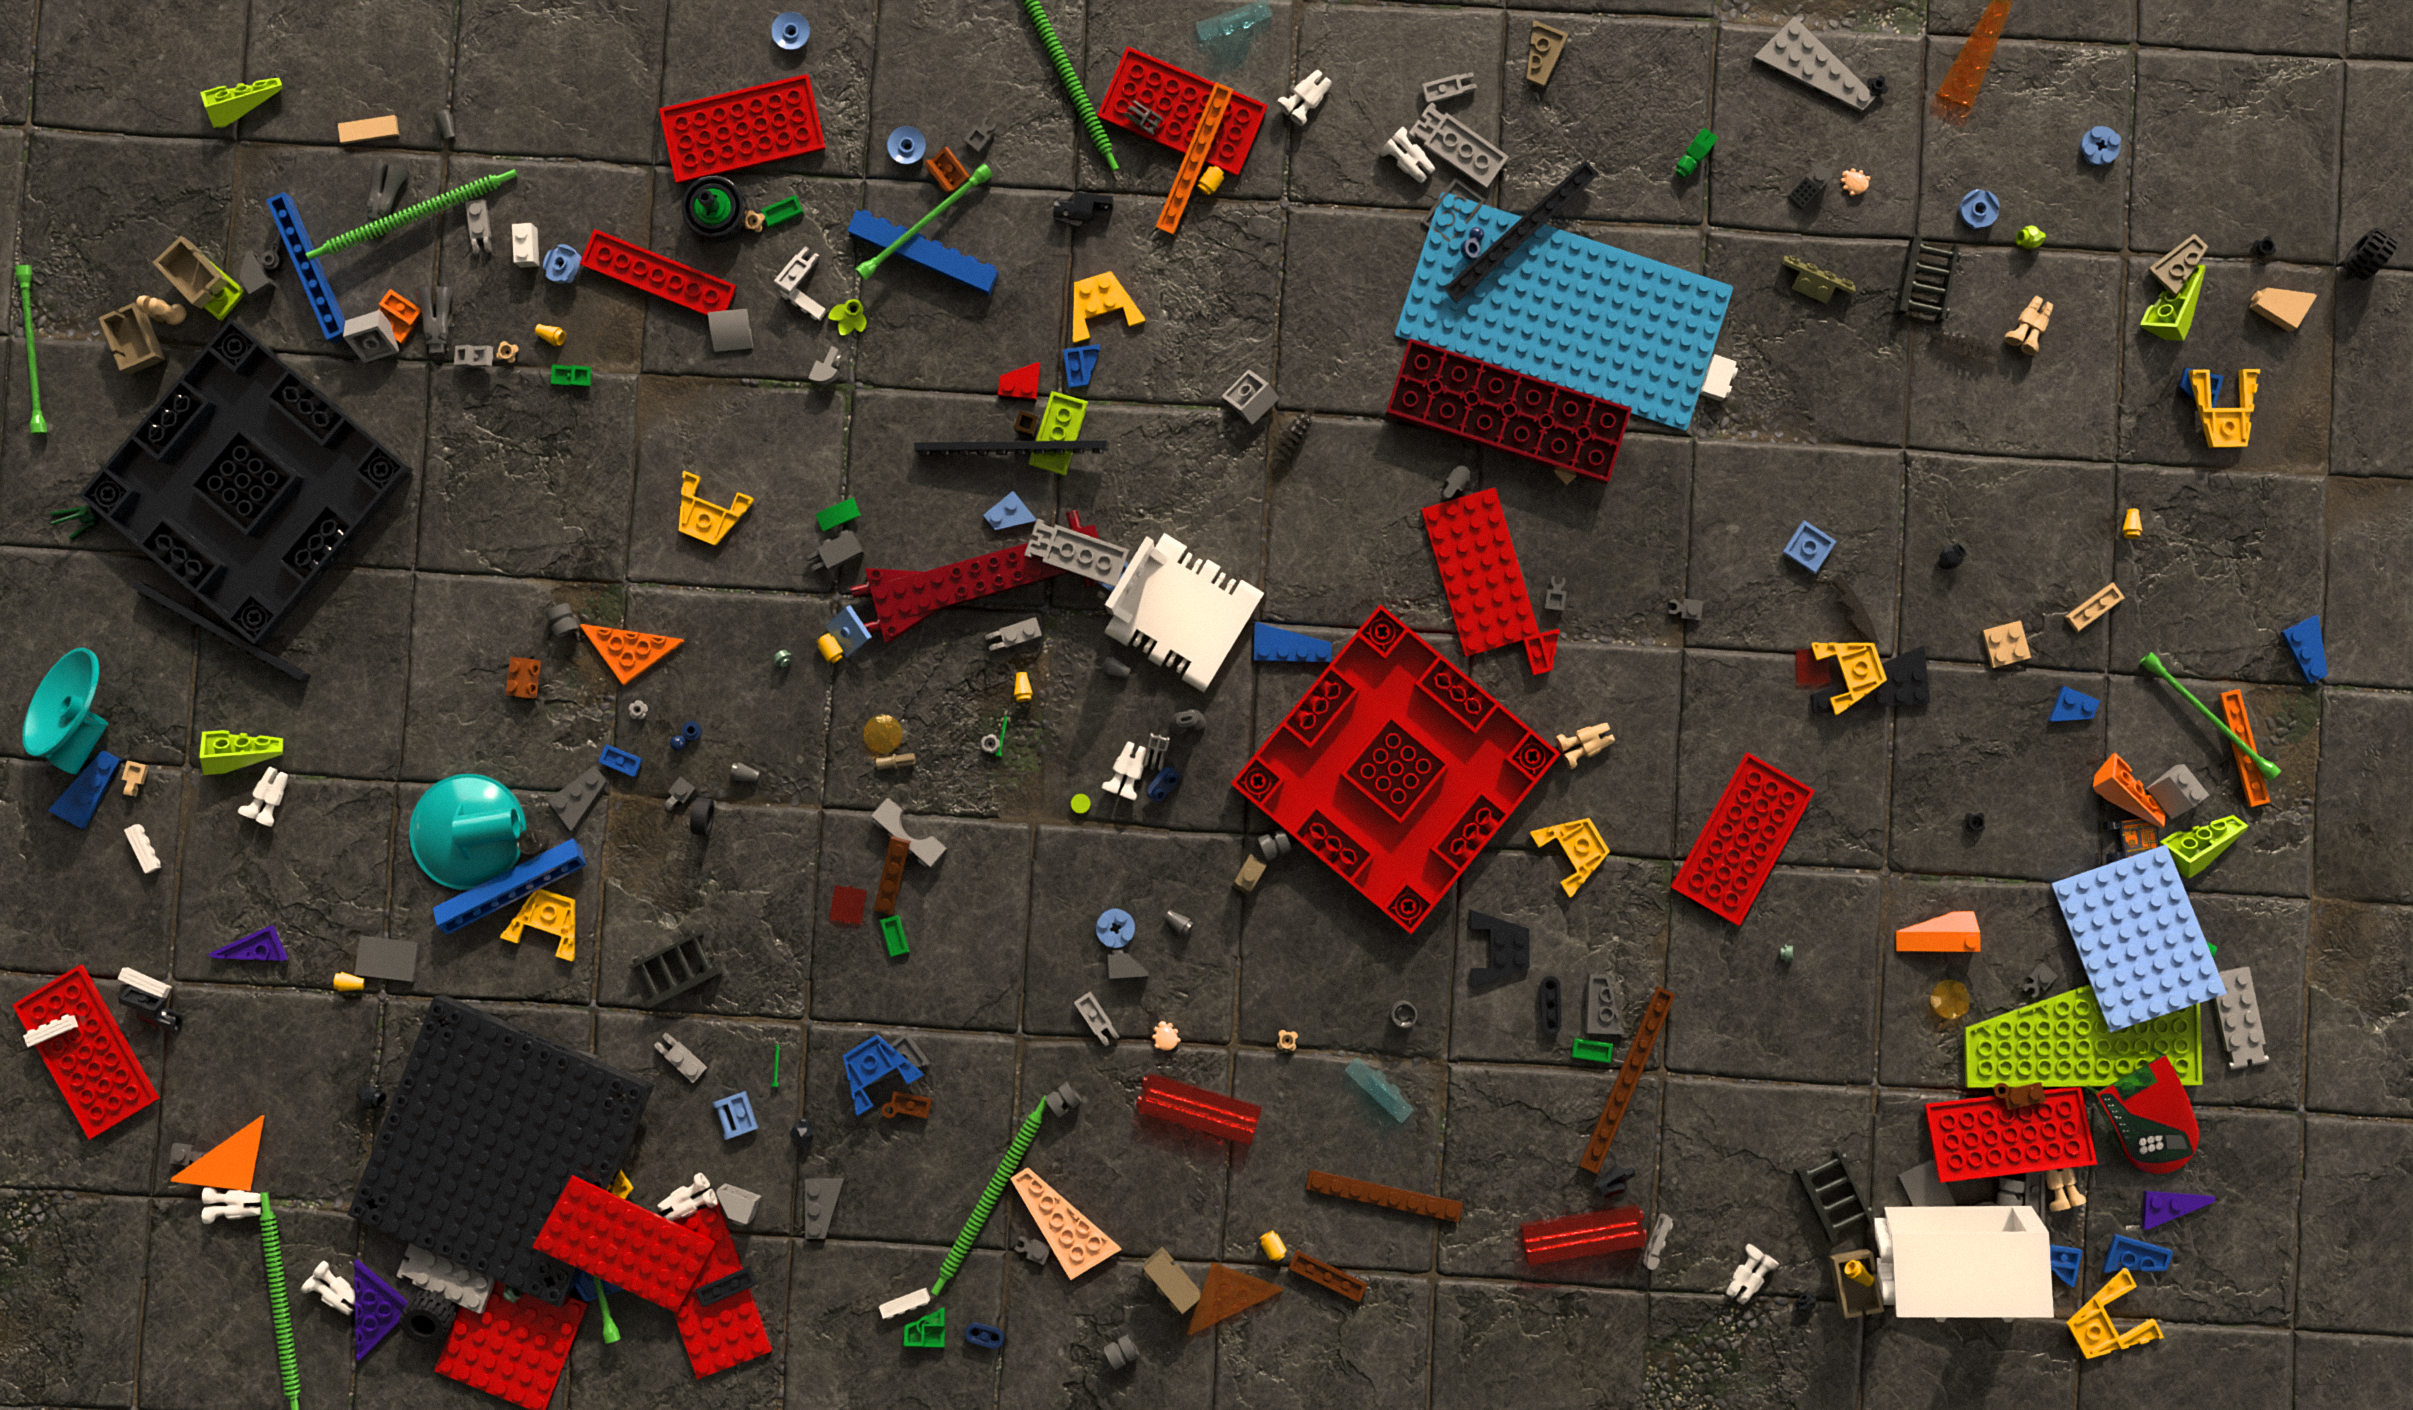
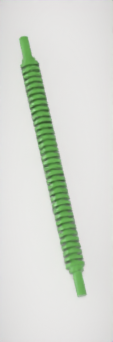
M1022 0L1067 91H1069L1068 93L1078 113H1080L1079 115L1087 131H1089V135H1091L1094 144H1096L1098 152L1105 156L1112 172L1117 171L1119 167L1111 153L1112 144L1109 143L1110 140L1107 134H1105L1100 121H1098L1099 119L1091 103H1089L1090 101L1080 81H1078L1079 79L1071 63H1069L1053 28H1051L1052 26L1042 6H1040V2L1038 0Z
M515 169L498 176L490 174L488 175L489 179L487 176L484 177L485 181L480 178V183L477 180L474 181L475 185L473 182H470L471 187L465 184L466 189L460 186L461 191L459 188H455L456 193L454 190H450L451 195L449 192H446L447 196L443 193L441 194L442 198L439 195L436 196L437 200L434 197L431 198L432 202L428 199V204L423 201V206L418 203V208L416 205H413V210L411 207H408V211L403 209L404 214L402 211H398V214L393 213L394 218L392 215H389V219L387 216L384 217L385 221L381 218L379 222L377 220L374 221L375 225L373 222L369 223L370 227L366 224V229L363 226L360 227V230L356 228V233L354 230H351L350 233H345L346 236L341 234V238L336 236V240L335 238H331V241L326 240L327 243H324L320 248L307 252L306 256L309 260L326 253L328 255H335L336 251L337 253H340L341 250L345 251V246L347 249H350V245L355 247V243L356 245H360V242L364 243V238L366 241H369V237L374 239V235L376 238L379 237V234L381 236L384 235L383 230L387 234L389 233L388 229L390 232L393 231L392 227L397 230L398 226L400 228L403 227L402 223L404 226L408 225L407 221L411 224V219L416 222V217L421 220V215L423 218H426V213L428 216H431V212L433 215L436 214L435 209L439 213L441 212L440 207L444 211L446 210L445 205L449 209V204L454 207V202L457 205L460 204L459 200L461 203L465 202L463 198L468 201V196L473 199V194L475 197L479 196L478 192L480 195H483L482 190L488 193V188L491 192L493 191L492 186L496 190L501 185L500 183L515 178L518 175Z
M1046 1095L1042 1098L1036 1111L1028 1115V1118L1025 1120L1026 1123L1020 1129L1021 1132H1018V1136L1015 1138L1016 1141H1013V1145L1010 1146L1011 1150L1007 1151L1006 1159H1003V1163L999 1165L1001 1168L998 1167V1172H995L994 1175L996 1177H992L993 1181L989 1183L991 1186H987V1190L981 1196L982 1199L976 1205L977 1208L971 1214L972 1217H969V1221L966 1222L967 1226H964V1230L961 1231L962 1235L958 1236L957 1244L953 1245V1248L950 1250L951 1253L949 1252L948 1257L943 1262V1266L940 1268V1277L931 1291L933 1294L938 1295L946 1280L954 1276V1272L960 1266L959 1263L965 1257L964 1254L970 1248L969 1245H972V1241L975 1240L974 1236H977L980 1227L983 1226L986 1220L985 1218L991 1212L990 1209L994 1207L995 1200H998V1196L1001 1194L1000 1191H1003V1187L1006 1186L1005 1182L1009 1181L1010 1173H1013V1169L1017 1167L1015 1164L1018 1165V1160H1021L1022 1157L1020 1155H1024L1023 1151L1027 1149L1025 1146L1028 1147V1142L1032 1141L1030 1137L1033 1138L1035 1136L1033 1134L1037 1132L1035 1128L1039 1129L1040 1126L1038 1124L1042 1123V1114L1048 1105L1045 1100Z
M268 1192L260 1193L263 1213H261L259 1220L264 1221L260 1223V1226H265L261 1228V1231H265L261 1234L266 1236L262 1238V1241H267L263 1243V1246H267L264 1248V1252H267L264 1254L265 1257L269 1256V1258L265 1259V1262H270L266 1263V1267H270L267 1269V1272H271L267 1276L272 1277L268 1279V1282H273L269 1284V1287H273L270 1289V1293H273L270 1294V1297L274 1298L271 1299V1303H275L272 1304V1308H276L272 1311L277 1313L273 1315V1318H278L274 1320V1323H278L275 1325V1329H277L275 1332L278 1334L276 1339H279L277 1344H281L278 1345V1349H282L278 1353L283 1354L279 1356V1359H284L280 1361L282 1365L280 1367L283 1370L281 1374L284 1375L282 1380H285L283 1385H286L283 1388L288 1390L284 1392V1395H287V1399L290 1401L291 1410H299L298 1397L301 1389L298 1388L300 1383H297L299 1378H296L299 1374L295 1373L298 1371V1368H294L297 1366V1363H293L297 1360L292 1358L296 1356V1353L293 1352L295 1347H292L294 1342H291L294 1339L290 1337L293 1335V1332H289L292 1330V1327H288L291 1325V1322H287L291 1318L286 1317L290 1315V1312H285L289 1310V1307L286 1306L288 1301H285L288 1297L284 1296L287 1295V1291H283L286 1290V1286H282L286 1283L281 1281L285 1279V1276H280L284 1274V1271H279L283 1269V1266H279L283 1264L282 1260L278 1261L282 1259V1256H277L281 1254V1250H277L280 1249V1245H276L280 1241L275 1240L279 1238V1235H274L278 1233V1230H274L278 1228L277 1225H273L277 1223V1220H272L276 1218V1215L271 1211Z

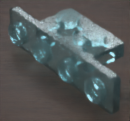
M1259 0L1197 22L1196 28L1203 42L1223 34L1233 33L1240 28L1250 27L1254 23L1273 17V13L1268 0Z
M1355 1057L1345 1068V1072L1400 1123H1403L1414 1111V1108L1402 1098L1401 1090L1394 1083L1390 1085L1385 1080L1387 1077L1379 1069L1377 1071L1371 1069L1359 1057Z

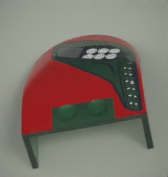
M2153 1048L2151 1051L2155 1060L2100 1091L2095 1090L2090 1085H2087L2086 1089L2127 1160L2145 1172L2164 1174L2179 1169L2190 1160L2198 1145L2199 1128L2189 1098L2169 1059L2164 1053Z

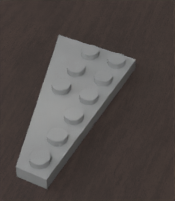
M1795 17L1753 57L1754 60L1761 61L1774 70H1780L1786 73V76L1811 88H1816L1827 96L1830 95L1837 98L1841 103L1860 112L1876 98Z

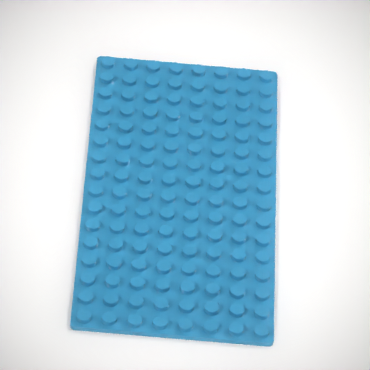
M1450 193L1445 196L1435 210L1395 331L1396 337L1408 341L1411 338L1632 408L1631 414L1682 431L1688 429L1733 291L1731 285L1544 224L1456 304L1443 289L1478 258L1468 260L1461 254V244L1470 239V230L1473 227H1480L1484 231L1483 240L1478 242L1480 245V256L1522 217L1482 205L1466 224V219L1478 203L1468 199L1465 202L1462 198L1454 200L1453 198L1456 195ZM1454 205L1455 208L1461 209V211H1456L1452 206ZM1445 211H1451V212H1453L1454 215H1455V218H1456V219H1455V222H1454V224L1451 225V226H1445V225L1451 224V223L1453 222V219H1454V218H1453V215L1450 214V213L1442 214V213L1445 212ZM1433 227L1448 237L1450 242L1444 239L1440 233L1435 232ZM1456 232H1460L1456 238H1453Z

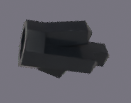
M1614 1166L1602 1178L1598 1179L1596 1183L1607 1199L1612 1195L1624 1193L1626 1181L1636 1176V1170L1631 1167L1625 1170Z

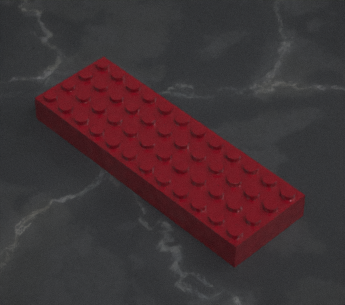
M1409 338L1385 416L1606 485L1610 480L1632 408Z

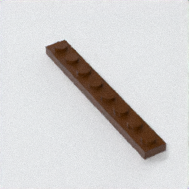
M1309 1169L1306 1183L1307 1190L1459 1222L1463 1205L1460 1201Z

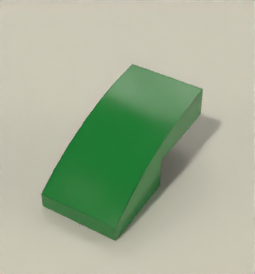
M552 364L551 385L590 387L591 367Z
M854 498L845 500L816 514L823 532H827L840 524L848 523L861 516Z

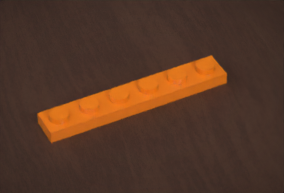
M2240 689L2218 694L2226 726L2243 743L2245 742L2249 748L2257 753ZM2231 741L2248 807L2269 803L2270 799L2264 776L2254 764L2255 762Z

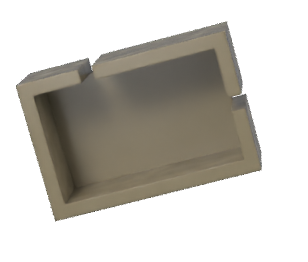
M182 236L152 262L191 304L201 309L214 298L212 293L218 294L230 283L191 241Z
M136 303L118 309L119 313L113 311L99 317L110 348L113 352L117 353L114 354L120 371L131 375L165 360L147 313L141 312Z
M1161 1247L1144 1262V1275L1150 1282L1154 1281L1158 1287L1156 1289L1163 1297L1167 1296L1171 1302L1169 1304L1176 1312L1180 1311L1183 1314L1200 1299L1201 1291L1177 1263L1171 1264L1174 1261L1173 1258Z
M1868 1249L1828 1256L1839 1314L1847 1319L1863 1316L1862 1312L1866 1315L1884 1312L1878 1277L1873 1272L1876 1270L1873 1253ZM1852 1260L1861 1262L1868 1273L1874 1278L1873 1284L1866 1287L1848 1278L1844 1271L1846 1264Z

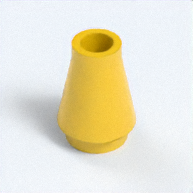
M538 324L535 329V335L540 336L553 346H560L565 341L566 333L559 327Z
M2128 509L2122 533H2124L2125 538H2139L2140 533L2143 532L2139 510Z
M1016 673L1014 689L1016 701L1025 702L1031 700L1033 693L1027 673Z
M343 972L341 974L336 973L333 987L338 989V991L363 990L365 979Z
M1852 1260L1846 1264L1844 1271L1848 1278L1866 1287L1873 1284L1874 1278L1868 1273L1861 1262Z

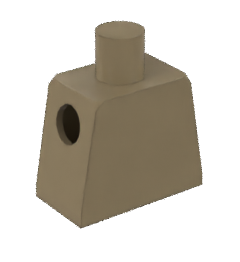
M1250 854L1231 886L1249 895L1267 864Z

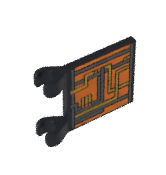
M2142 818L2103 823L2104 830L2118 829L2121 852L2108 853L2109 861L2122 860L2160 847L2157 826Z

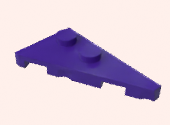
M270 925L209 953L210 957L217 959L288 960L274 925Z
M2144 1190L2142 1228L2148 1230L2215 1202V1196Z

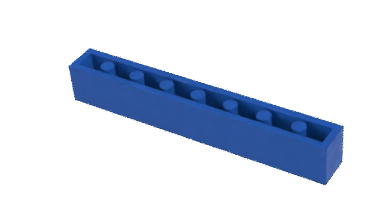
M283 192L267 199V204L326 339L334 344L345 340L343 333L346 320L319 258L308 260L306 256L307 252L315 249L292 197Z
M856 210L847 231L850 236L885 250L899 237L903 236L908 229L901 225L895 227L890 224L889 220L882 217L877 219L869 211L862 210L861 212ZM916 233L892 253L989 296L999 276L995 266L989 263L983 265L978 262L977 258L970 255L968 257L960 255L961 252L957 249H946L942 243L936 240L932 242L925 240L926 237L920 233Z
M572 838L433 908L436 925L448 935L586 866L582 848Z

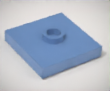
M1803 520L1782 551V554L1811 573L1816 574L1837 541Z
M850 605L845 607L825 626L829 633L834 636L846 657L855 653L872 637Z

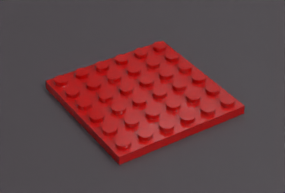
M496 1280L483 1313L479 1314L464 1306H460L434 1371L530 1410H546L589 1302L571 1295L568 1303L559 1308L522 1292V1297L516 1303L507 1301L503 1294L506 1284Z

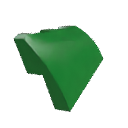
M940 1308L938 1311L905 1326L904 1347L945 1348V1308Z

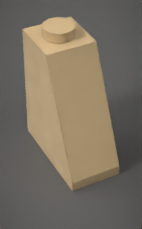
M2265 288L2253 295L2251 299L2253 303L2249 308L2290 332L2298 328L2317 295Z

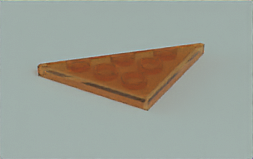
M1212 1262L1187 1335H1192L1278 1292H1282L1283 1287Z

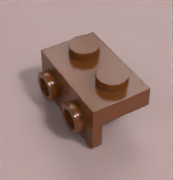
M944 147L933 159L924 162L929 174L937 179L939 187L947 193L957 191L970 178V175L948 147Z
M510 657L505 695L536 699L541 661Z

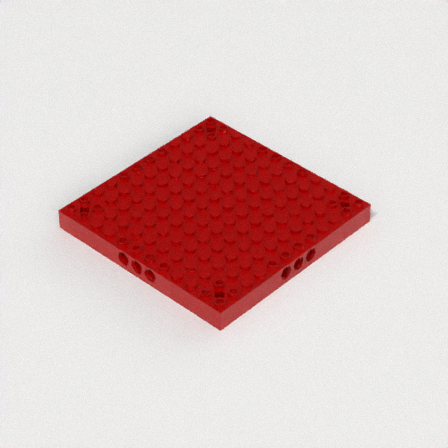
M1380 604L1230 784L1408 933L1412 934L1561 753ZM1385 628L1386 637H1384L1383 635L1379 637L1377 635L1379 633L1377 629ZM1528 752H1529V753H1532V752L1535 753V755H1534L1535 761H1534V760H1530V761L1528 760V758H1529V756L1527 755ZM1253 777H1262V786H1254ZM1405 901L1407 903L1411 901L1410 906L1412 909L1410 911L1408 909L1406 911L1403 910L1405 907L1403 903Z

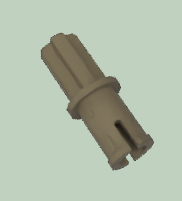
M913 753L904 755L893 754L890 757L876 758L878 770L894 767L898 769V767L914 765L916 763Z

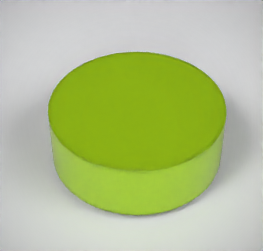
M1077 794L1071 800V807L1077 813H1085L1090 808V799L1084 794Z

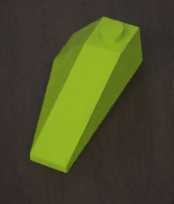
M280 78L256 81L251 86L240 83L237 84L236 88L227 89L226 86H221L200 93L213 128H223L282 90L283 86Z
M2197 265L2176 297L2168 290L2166 292L2162 291L2159 295V300L2154 305H2150L2146 310L2140 326L2164 340L2184 341L2192 323L2206 268L2205 265Z
M224 730L202 732L200 762L203 775L224 774L282 755L283 738L261 735L255 738L248 737L246 733L233 735L229 731Z
M2232 815L2212 821L2210 825L2204 827L2195 826L2187 832H2175L2160 841V845H2167L2177 871L2190 879L2204 870L2248 829V825Z

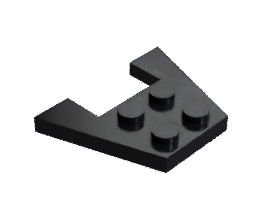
M1470 910V929H1489L1490 968H1471V988L1530 968L1529 928Z

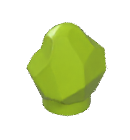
M2031 225L2024 227L2023 230H2018L2015 239L2018 245L2031 249L2040 246L2045 241L2046 236L2037 227Z

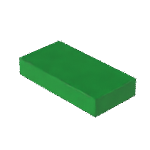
M796 195L761 209L769 229L804 214Z
M900 915L880 920L890 958L910 952Z
M1573 1038L1571 1057L1611 1063L1613 1044Z

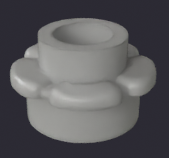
M639 700L631 703L629 706L630 716L633 719H643L648 712L647 705Z
M993 734L984 736L981 740V747L985 752L995 753L997 748L1000 747L999 739Z

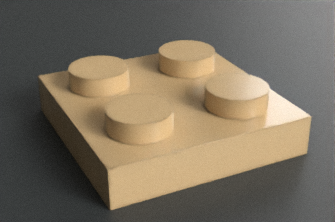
M2021 621L1981 631L1991 668L2031 658Z

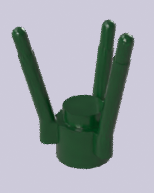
M88 505L51 512V516L77 513L52 521L50 525L60 524L76 518L81 523L85 522L84 526L69 536L70 539H73L88 527L95 525L98 514Z

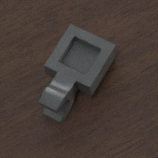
M680 776L668 792L672 796L663 806L672 811L679 801L685 804L696 788Z
M173 1143L170 1163L189 1166L192 1164V1161L195 1162L207 1153L194 1151L195 1145Z

